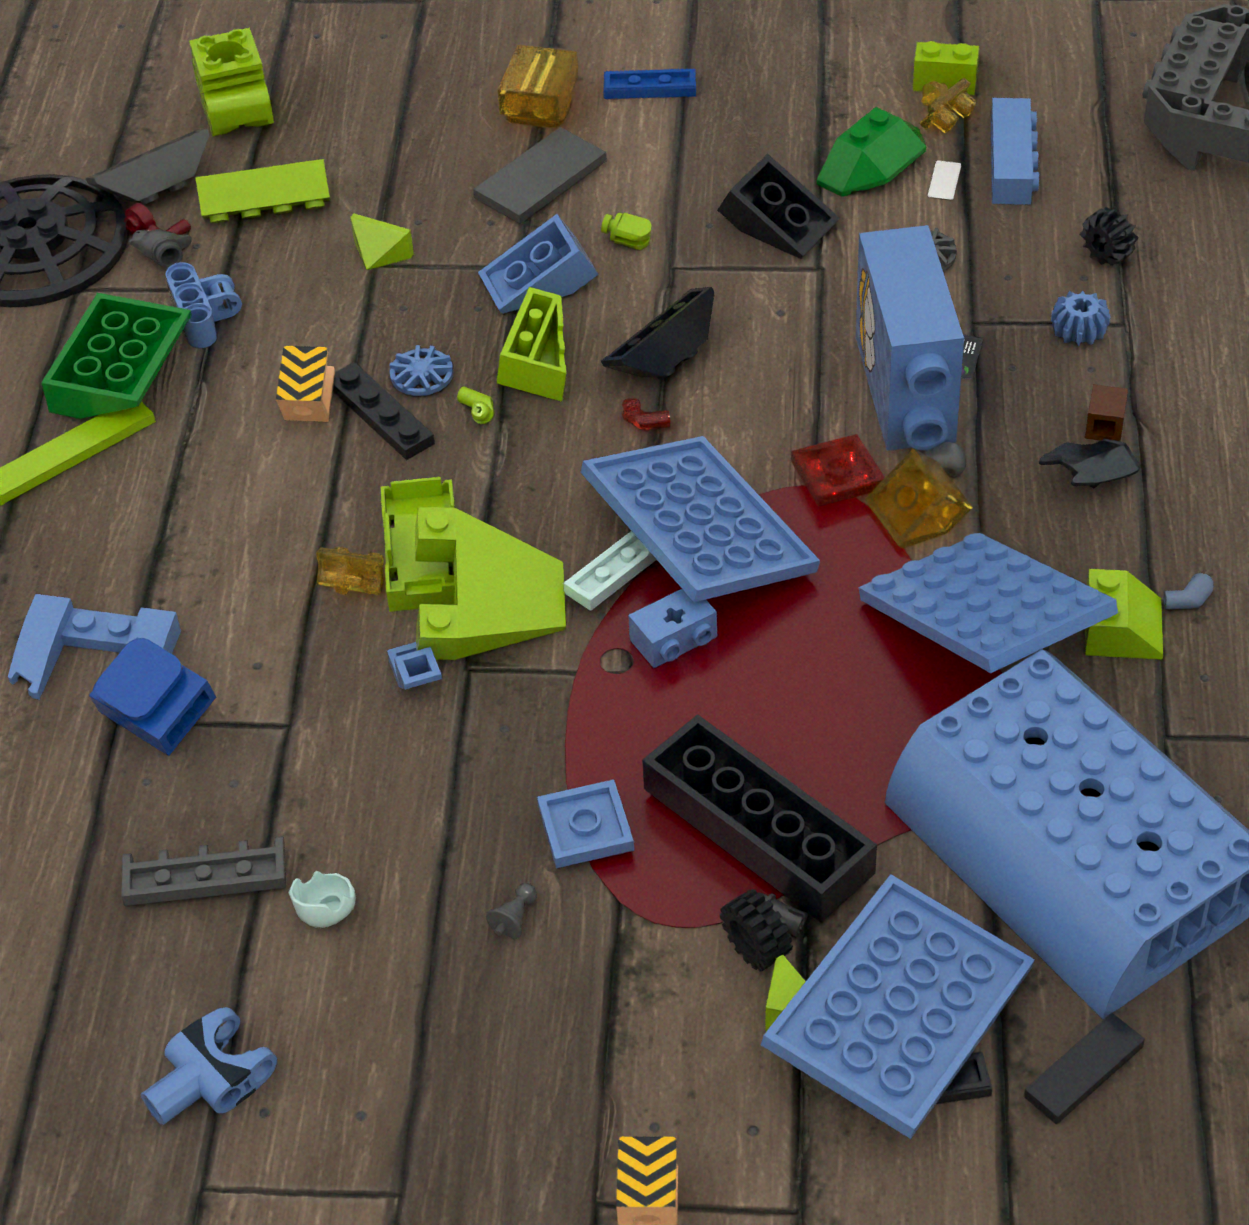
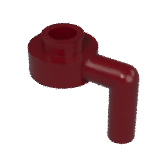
M136 203L125 211L126 218L124 222L132 234L138 230L152 231L159 229L156 226L153 215L143 204ZM182 219L165 231L183 235L191 229V226L186 219Z

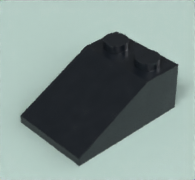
M769 154L762 158L728 192L717 210L742 233L799 259H802L840 219Z

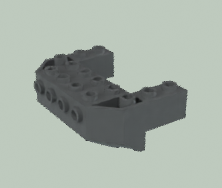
M1223 4L1186 14L1181 25L1174 27L1171 44H1165L1161 62L1157 61L1154 66L1152 80L1147 79L1142 95L1143 98L1147 99L1144 123L1161 144L1188 170H1195L1203 152L1249 163V109L1213 101L1223 80L1237 83L1247 60L1249 61V9L1239 5Z

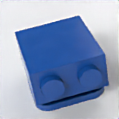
M138 637L130 641L98 678L93 691L89 695L101 714L168 756L216 698L206 679L183 666L179 659L148 639Z

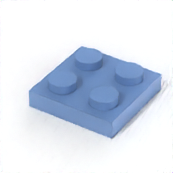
M614 779L537 797L539 812L556 868L634 851V840Z

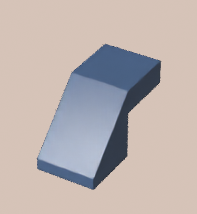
M416 642L387 650L389 663L400 688L406 690L442 679L431 647L416 651Z

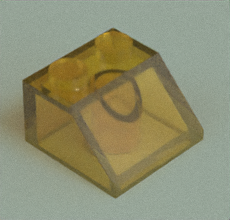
M914 448L864 499L901 548L949 533L973 508L938 461Z

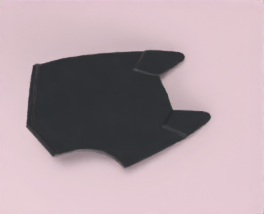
M1103 439L1093 444L1066 442L1049 453L1044 454L1039 460L1040 465L1061 464L1070 470L1074 476L1071 482L1072 486H1090L1093 489L1101 483L1132 476L1141 469L1126 442Z

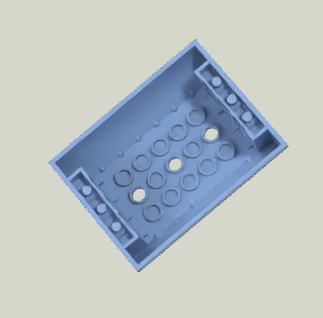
M1039 650L920 724L895 765L888 784L885 804L1102 1019H1105L1108 1015L1118 1010L1249 918V829L1049 651ZM1039 742H1045V744L1041 746L1037 745V743ZM1092 788L1100 792L1101 796L1097 798L1086 797L1080 791ZM1144 841L1152 842L1159 847V850L1155 852L1144 851L1138 844Z

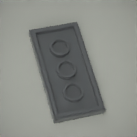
M559 127L474 188V198L521 224L606 162V151Z

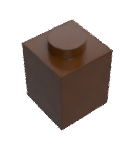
M1093 384L1085 439L1121 441L1128 396L1127 388Z

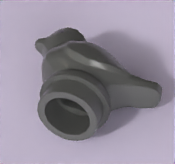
M160 229L152 231L138 230L133 234L132 239L128 243L141 250L142 254L155 261L158 265L169 268L171 265L181 262L183 257L182 248L189 246L192 238L188 234L177 235Z

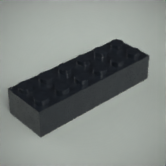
M698 714L642 760L644 790L819 922H823L876 874V843Z

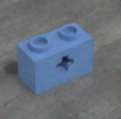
M683 589L628 615L630 641L653 668L665 662L673 661L681 654L698 646L705 645L717 637L716 610L707 600L693 602Z

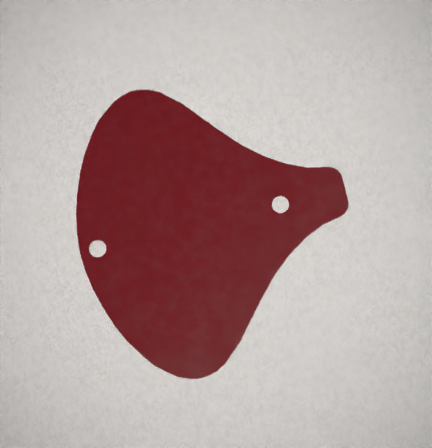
M811 485L783 487L758 494L820 560L818 571L706 599L717 612V637L707 644L691 649L681 654L675 660L665 662L653 668L630 641L628 615L682 589L656 560L645 568L615 601L598 625L583 652L573 682L567 711L565 737L567 790L614 779L634 840V851L591 860L589 863L616 899L636 915L655 924L678 928H699L722 923L723 921L720 919L721 907L749 889H755L757 894L761 892L767 896L773 893L776 895V900L784 896L776 888L644 790L642 760L697 714L879 845L895 836L911 831L885 804V798L895 765L919 725L1002 674L1000 670L989 673L861 601L858 587L871 582L878 575L889 574L903 568L905 563L912 560L895 534L868 505L855 496L837 489ZM623 649L632 655L633 665L624 673H609L600 664L603 654L609 650ZM1039 742V743H1037V745H1040V746L1043 745V744H1045V742H1042V743ZM1092 788L1080 791L1086 797L1097 798L1100 796V792Z

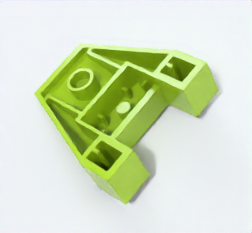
M418 507L415 524V561L454 562L455 605L419 604L416 623V651L431 647L436 660H456L565 630L566 614L562 561L457 508Z

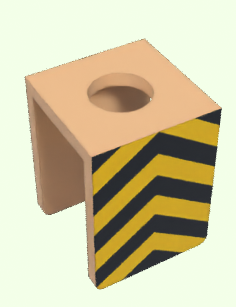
M284 346L276 401L284 420L329 421L335 369L333 366H327L328 349L326 347Z
M675 1137L619 1138L616 1202L618 1225H677L678 1165L676 1164L677 1140Z

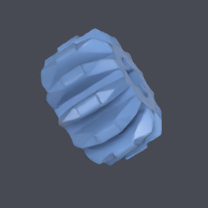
M1083 290L1080 294L1069 291L1066 297H1058L1051 314L1052 327H1054L1055 336L1063 337L1065 343L1074 341L1078 346L1081 342L1093 345L1095 339H1103L1107 326L1110 323V314L1106 300L1098 299L1097 293L1087 295Z

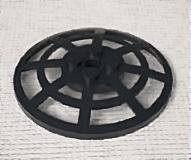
M57 174L31 175L0 182V200L5 199L8 205L0 209V284L4 274L25 275L45 271L51 283L48 286L27 290H0V307H30L65 299L98 282L120 260L126 248L129 234L124 222L126 218L124 210L113 194L89 185L85 179ZM72 186L90 191L106 201L89 202L81 194L67 187ZM45 191L39 198L21 200L18 196L19 193ZM59 194H63L72 198L78 204L60 207L52 201ZM95 212H115L116 229L111 243L93 236L96 229ZM85 213L86 222L83 231L68 227L66 217ZM65 238L75 241L66 250L52 256L51 251L56 249ZM86 246L103 253L88 268L66 280L63 279L57 267L74 258ZM38 257L39 261L32 263L10 264L12 258L26 259Z

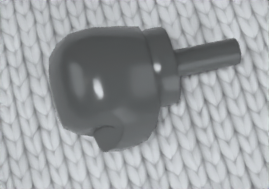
M944 442L934 447L933 450H926V458L903 460L904 469L926 467L927 475L946 474L952 478L960 476L966 467V456L963 448L957 443Z

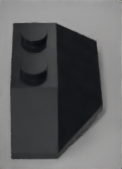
M694 288L687 291L680 299L610 355L602 359V365L606 368L642 378L657 377L658 379H663L674 373L676 370L675 366L678 363L696 355L698 352L697 348L708 340L715 294L713 288Z

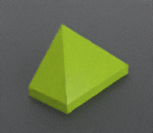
M354 213L350 217L354 243L366 270L411 259L414 255L410 229Z

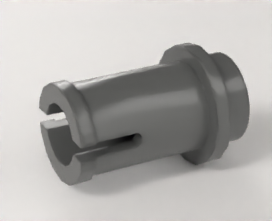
M773 893L769 894V896L763 894L765 901L770 900L773 903V910L775 912L779 911L781 914V922L786 923L789 929L786 932L797 938L806 923L808 913L799 911L776 900V895Z

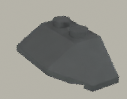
M207 128L194 130L86 178V181L89 185L128 201H140L141 204L152 202L159 198L158 192L168 188L169 192H173L187 186L185 180L195 176L210 135Z

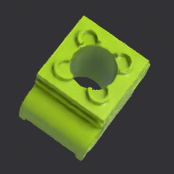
M250 28L234 29L227 33L213 36L206 35L198 39L189 40L195 79L212 137L227 134L239 128V125L242 124L259 127L274 123L269 93L264 80L262 61Z

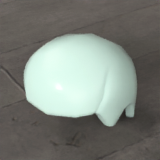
M315 871L311 880L306 883H302L300 879L296 878L288 892L300 920L315 928H324L337 924L351 913L356 901L355 890L350 880L338 873L322 874L319 871Z

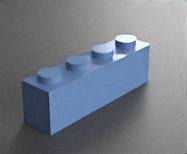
M992 98L990 122L992 204L1031 205L1032 191L1038 192L1039 172H1033L1038 170L1037 111H1031V98Z

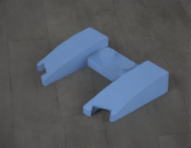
M35 594L16 644L8 674L9 682L13 685L18 681L19 676L32 683L28 688L29 696L40 700L64 645L120 653L130 641L138 637L148 639L172 654L181 633L177 613L141 607L137 616L76 609L73 608L70 598Z

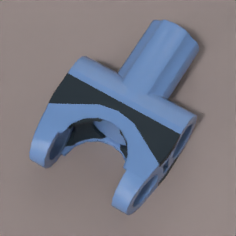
M227 1007L220 1008L205 1015L176 1034L167 1044L165 1056L176 1069L141 1093L144 1104L160 1124L164 1125L201 1097L205 1099L216 1113L228 1112L251 1096L273 1073L277 1064V1057L267 1047H261L254 1051L249 1050L238 1055L222 1052L223 1048L229 1043L228 1040L236 1033L240 1025V1018L232 1009Z

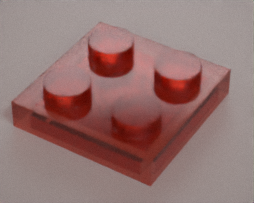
M857 434L791 451V462L818 507L885 489L886 479Z

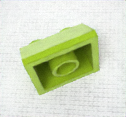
M917 42L914 59L913 91L975 95L980 54L979 46L964 43Z
M1089 569L1087 585L1116 599L1118 614L1085 629V655L1162 660L1161 597L1128 571Z

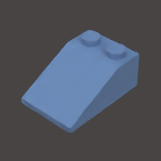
M558 214L554 215L478 272L502 314L520 309L529 287L563 297L573 294L599 275L576 236Z

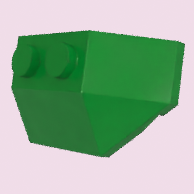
M875 107L836 139L817 178V185L844 197L850 195L851 191L867 190L889 183L926 152V144L920 129L885 110Z

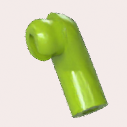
M465 386L459 390L457 401L472 408L471 415L475 422L487 424L493 419L495 412L490 396Z

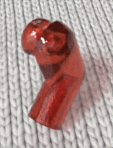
M629 398L623 401V411L621 412L623 419L638 429L649 430L670 427L669 410L646 412L641 410V403L637 398Z

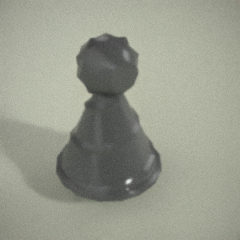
M521 883L516 888V897L512 901L506 902L502 906L487 912L486 920L496 935L501 936L504 934L513 939H518L521 936L522 919L525 913L524 906L525 904L530 905L536 900L535 886H532L530 883Z

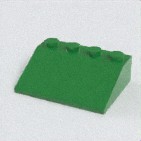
M97 293L41 382L49 413L82 419L138 407L192 316L191 310Z

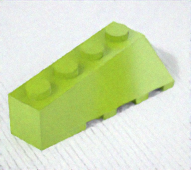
M324 159L195 177L201 215L203 219L209 218L210 223L229 221L228 215L241 214L242 219L261 216L260 211L273 209L274 214L288 213L293 211L292 206L304 204L305 209H316L324 207L325 201H330Z

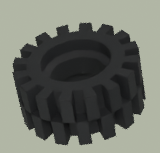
M749 889L721 907L720 919L724 922L722 924L723 930L729 933L727 936L730 943L733 942L735 944V951L738 955L742 953L743 960L747 964L751 963L753 969L763 971L774 964L777 957L781 955L786 956L791 953L790 951L793 948L790 944L792 938L791 935L786 933L789 929L786 923L781 922L780 918L782 916L779 911L775 912L773 910V903L770 900L765 901V896L761 892L757 894L755 889Z

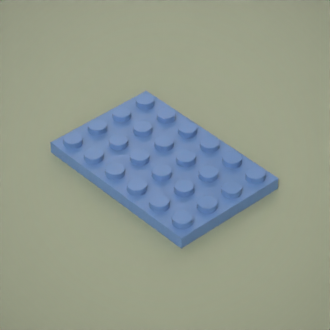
M704 436L585 460L582 463L581 474L693 602L818 571L820 560Z
M981 533L970 534L963 541L950 547L938 548L930 556L921 560L907 562L903 565V568L889 574L878 575L871 582L858 587L861 601L989 673L1118 614L1116 599Z
M890 874L763 1035L761 1046L911 1139L1027 976L1035 959Z

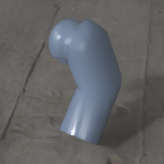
M1198 573L1192 576L1184 590L1164 591V609L1199 608L1213 592L1214 584L1212 578L1207 574Z

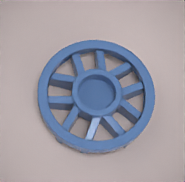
M416 345L414 350L403 354L398 353L396 359L389 365L390 380L393 386L400 392L412 396L430 395L444 389L452 380L454 373L450 356L435 350V346H430L428 349L420 348V345ZM433 381L436 385L430 387L429 382ZM421 384L423 388L416 389L414 387Z

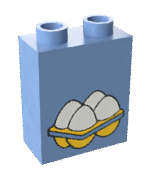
M929 226L859 233L856 341L886 450L906 448L930 450L944 442L956 443L964 336Z

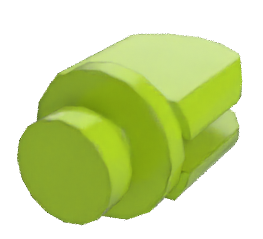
M618 212L615 219L610 214L604 216L601 233L608 234L611 232L610 240L614 241V243L642 250L649 245L652 225L648 219L625 212Z

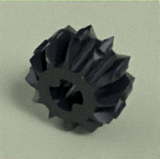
M1118 207L1114 209L1101 208L1082 223L1084 228L1080 236L1086 240L1082 247L1088 248L1091 252L1090 258L1097 257L1100 265L1105 263L1110 265L1118 264L1130 256L1136 249L1134 244L1139 239L1133 233L1136 225L1130 224L1128 222V214L1121 215Z

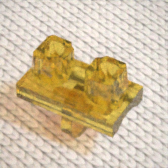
M963 78L948 89L945 83L928 82L922 89L923 98L921 100L924 106H928V115L921 120L920 125L927 130L934 124L946 134L953 128L959 118L951 111L952 109L964 119L970 115L977 104V101L967 93L971 83Z
M337 546L334 549L320 547L317 551V585L334 587L336 593L342 595L348 594L349 590L380 595L383 591L384 557L382 554L369 552L368 555L351 553L347 548Z

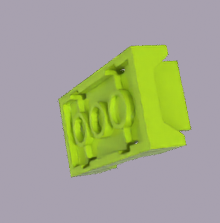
M441 477L392 481L390 482L391 488L389 486H381L386 558L385 578L389 612L419 609V604L455 605L454 575H449V567H453L454 571V562L415 561V524L418 507L455 508L452 479L444 480L441 483ZM392 520H394L395 528H391ZM395 572H397L398 581H391V578H394Z

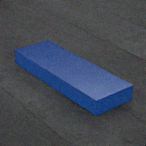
M696 69L604 72V99L696 97Z

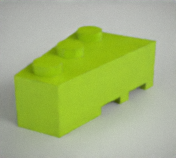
M532 287L528 288L500 353L496 384L562 402L566 380L561 295Z

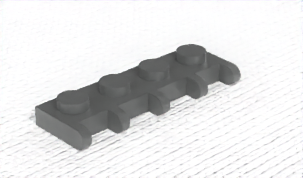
M284 836L275 837V847L249 850L248 840L239 841V851L209 854L208 845H200L199 855L169 859L168 849L159 850V860L134 862L131 853L123 854L122 900L124 906L286 888Z

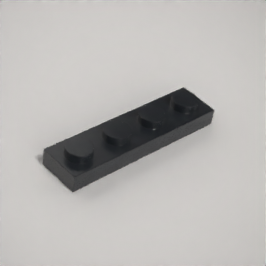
M355 362L335 372L333 392L406 460L435 444L434 434Z

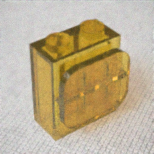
M517 45L497 89L500 114L505 115L506 120L514 124L546 128L562 125L571 108V94L579 77L577 52Z

